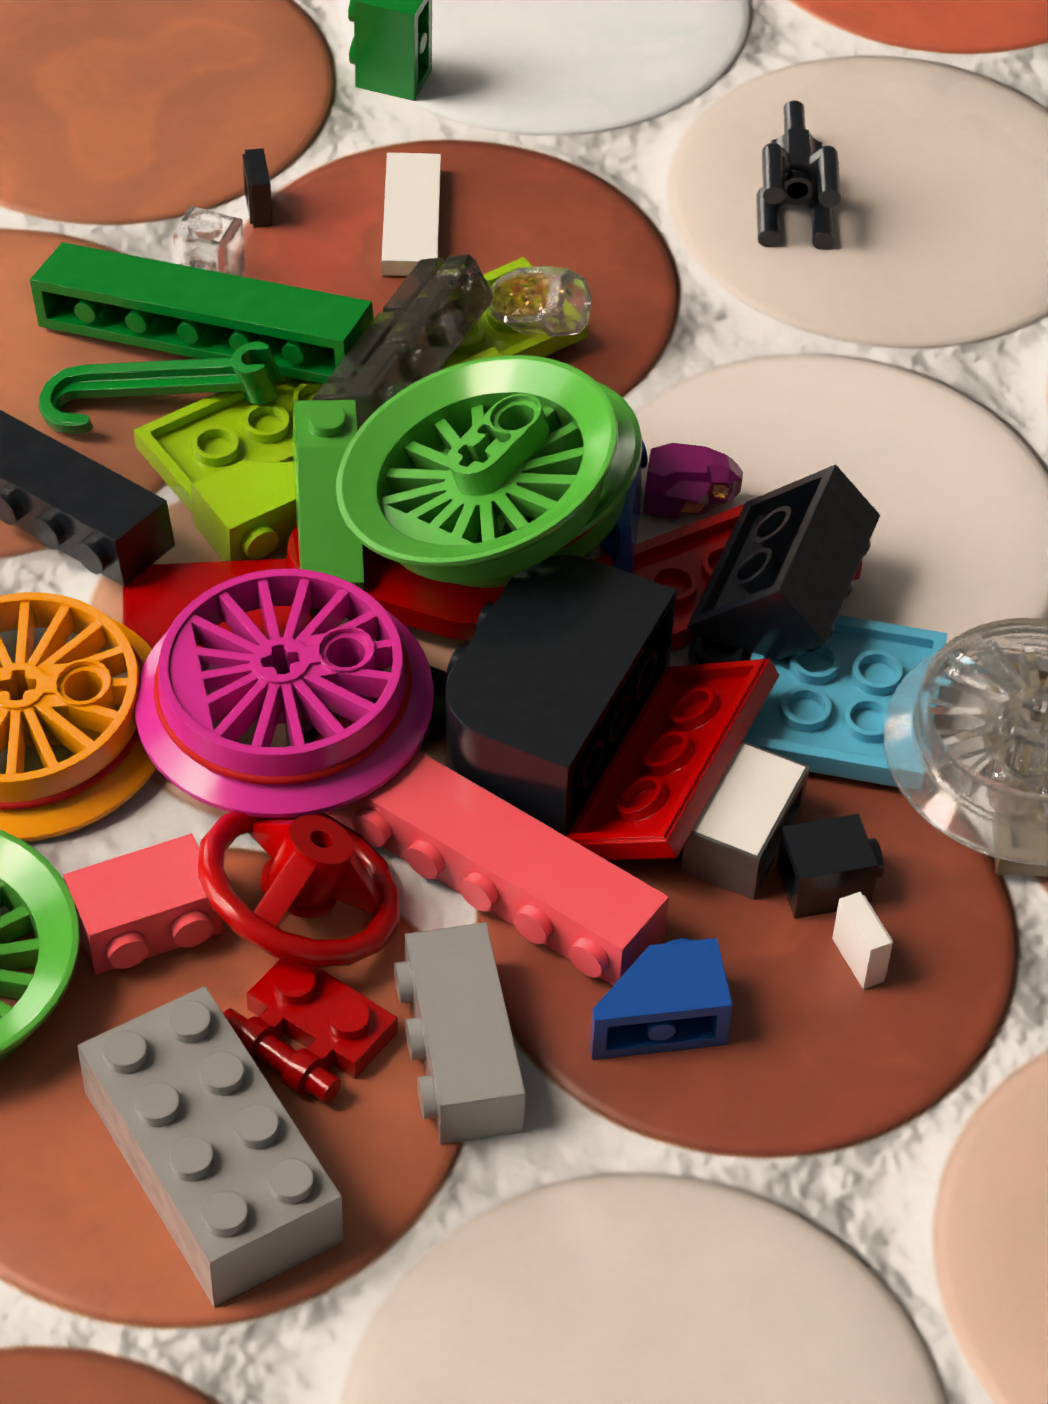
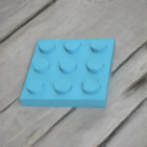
M838 615L833 625L834 633L821 648L813 652L802 651L780 660L752 652L751 660L771 659L779 673V677L743 739L744 742L810 766L809 772L923 791L948 633Z

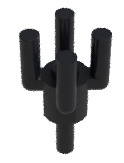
M793 100L787 102L783 108L784 135L773 139L771 143L766 144L762 149L763 187L758 190L756 195L758 242L764 247H773L778 244L780 240L779 206L784 203L792 205L805 204L811 210L813 246L817 249L827 250L834 245L832 207L839 204L841 200L838 152L830 145L822 147V142L812 137L805 126L804 105L799 101Z

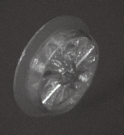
M1014 618L993 621L969 629L956 636L940 650L918 663L904 677L889 702L885 716L883 731L885 756L891 775L903 796L937 830L954 841L991 857L1016 863L1048 866V676L1043 687L1041 686L1038 669L1048 672V620ZM981 661V663L984 665V667H982L981 665H979V664L976 663V662ZM1011 662L1018 663L1019 672ZM930 703L943 707H930ZM940 735H954V736H951V737L942 739ZM985 753L971 767L962 762V760Z

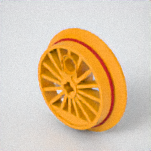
M24 592L0 596V633L18 629L15 663H12L0 637V754L8 742L6 774H0V830L24 842L58 837L95 823L127 802L141 789L156 769L140 740L134 708L138 694L139 675L152 648L134 631L108 617L97 608L71 597L41 592ZM35 628H47L34 650ZM72 632L78 634L65 644ZM103 647L107 649L106 651L96 654ZM124 672L128 675V678H111ZM64 745L75 755L58 763L50 746ZM26 747H35L44 766L43 769L24 773Z

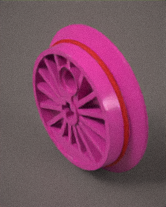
M271 569L244 574L222 582L202 593L181 611L169 630L154 646L139 675L138 694L134 708L138 733L147 755L167 780L181 791L200 802L227 812L237 811L246 813L250 817L294 818L303 815H315L351 804L371 794L396 776L414 756L427 733L434 706V684L427 657L419 642L406 626L386 611L378 601L363 589L346 580L322 572L303 569ZM274 606H292L283 637H280ZM310 608L322 609L305 628ZM260 609L266 637L245 612ZM345 618L351 620L338 627L345 620ZM222 622H225L234 633H231L217 625H219ZM392 667L391 672L378 671V670H376V669H382V668ZM375 698H379L375 704L372 703ZM340 715L354 722V724L344 729L334 716ZM260 716L252 745L238 743L239 738ZM224 718L223 721L214 730L213 723ZM309 720L324 739L305 744L300 722ZM277 723L286 724L291 746L270 747Z

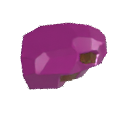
M669 443L651 448L644 493L643 514L679 520L685 513L705 514L719 504L730 503L741 492L743 471L728 455L706 446Z

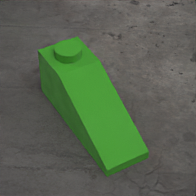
M355 400L294 401L293 461L300 569L336 576L364 590L363 544L348 529L340 513L336 497V478L339 465L351 439L358 431Z

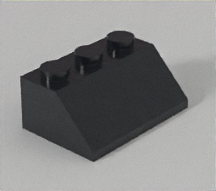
M836 464L745 502L687 628L696 636L777 660L802 651L813 652L821 648L834 633L833 625L844 600L852 591V581L859 564L870 549V539L880 514Z

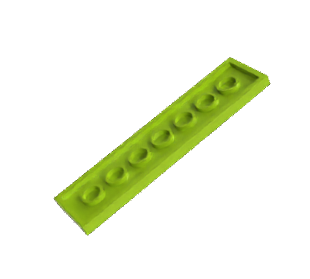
M521 257L375 322L377 350L349 389L281 375V381L272 382L277 399L268 404L257 405L250 403L245 398L243 391L217 392L134 429L135 447L193 514L191 483L242 460L263 462L293 461L294 401L355 400L357 429L359 430L362 424L387 400L414 382L432 373L450 367L491 347H495L502 356L527 355L546 357L587 338L589 320L524 257Z

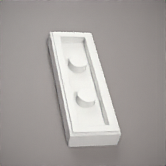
M387 153L381 260L382 275L437 277L441 154Z

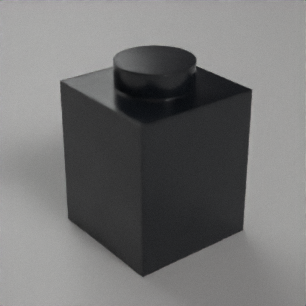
M859 814L782 826L776 868L794 919L836 912L840 898L858 892L865 895L871 905L875 880L883 876L884 863L877 839H868Z

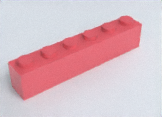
M342 716L336 718L344 729L354 724V722ZM320 734L313 742L324 738ZM419 750L416 751L411 760L396 776L379 789L351 804L323 812V814L330 815L355 830L371 846L383 847L408 862L412 869L422 877L436 879L458 892L475 909L493 913L516 927L518 932L530 942L546 945L571 960L573 965L583 974L593 978L599 977L612 986L649 945L659 944L665 937L669 896Z

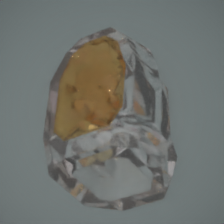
M551 266L522 267L501 276L490 287L488 309L492 316L503 325L524 334H544L551 337L577 335L589 322L592 296L586 279L570 269Z

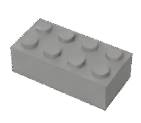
M206 986L77 1045L85 1094L214 1308L344 1242L342 1196Z

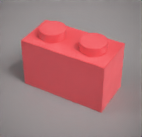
M192 833L63 874L64 882L75 903L79 921L80 942L95 976L114 969H127L139 964L144 959L180 947H194L203 943L208 938L223 934L222 918L211 908L198 877L200 849Z

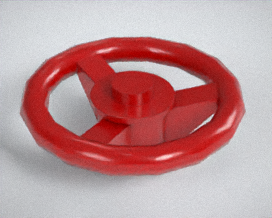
M233 811L220 817L200 840L198 877L211 908L236 935L271 956L310 967L349 966L381 951L399 927L400 890L387 862L359 833L327 814L319 813L294 818L250 817L246 813ZM247 833L272 857L264 864L260 872V886L265 895L254 912L233 891L224 870L225 851L237 837ZM337 900L374 915L364 931L346 939L315 940L286 932L279 928L290 914L303 918H316L326 915L333 909Z

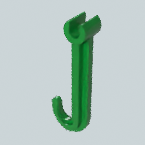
M255 341L240 346L231 358L86 364L65 368L54 374L45 383L39 396L38 408L46 424L57 432L71 434L87 433L93 428L88 415L60 411L62 406L70 400L79 398L243 391L247 401L252 404L263 405L277 399L272 382L281 381L282 377L269 345Z

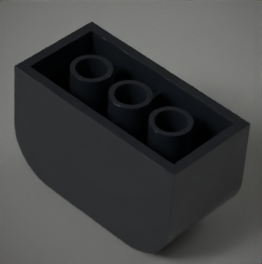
M574 555L550 556L544 561L516 573L510 579L496 602L488 601L484 605L477 619L475 634L468 645H458L450 658L446 672L445 766L566 836L666 667H669L676 589L599 561Z

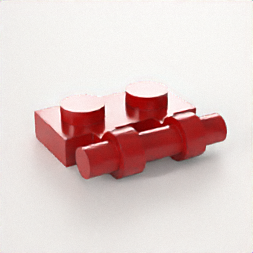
M281 958L246 993L247 1009L259 1017L253 1016L247 1019L232 1008L223 1012L254 1062L260 1060L282 1074V1084L296 1093L302 1095L309 1092L324 1103L330 1102L336 1096L341 1086V1079L328 1071L333 1065L356 1079L398 1033V1017L319 967H310ZM286 1034L306 1048L296 1051L281 1041L280 1038Z

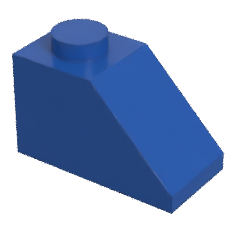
M680 938L665 944L649 945L592 1010L590 1037L592 1060L728 1045L733 1004L718 939L691 940Z

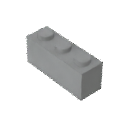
M487 923L406 933L405 961L394 963V976L399 1003L411 1002L414 1018L405 1019L411 1061L423 1059L426 1076L417 1077V1091L422 1118H435L440 1145L523 1133L525 1089Z

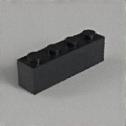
M0 410L1 521L8 525L20 527L37 537L46 547L64 552L81 562L90 572L94 574L101 573L123 587L175 546L167 500Z

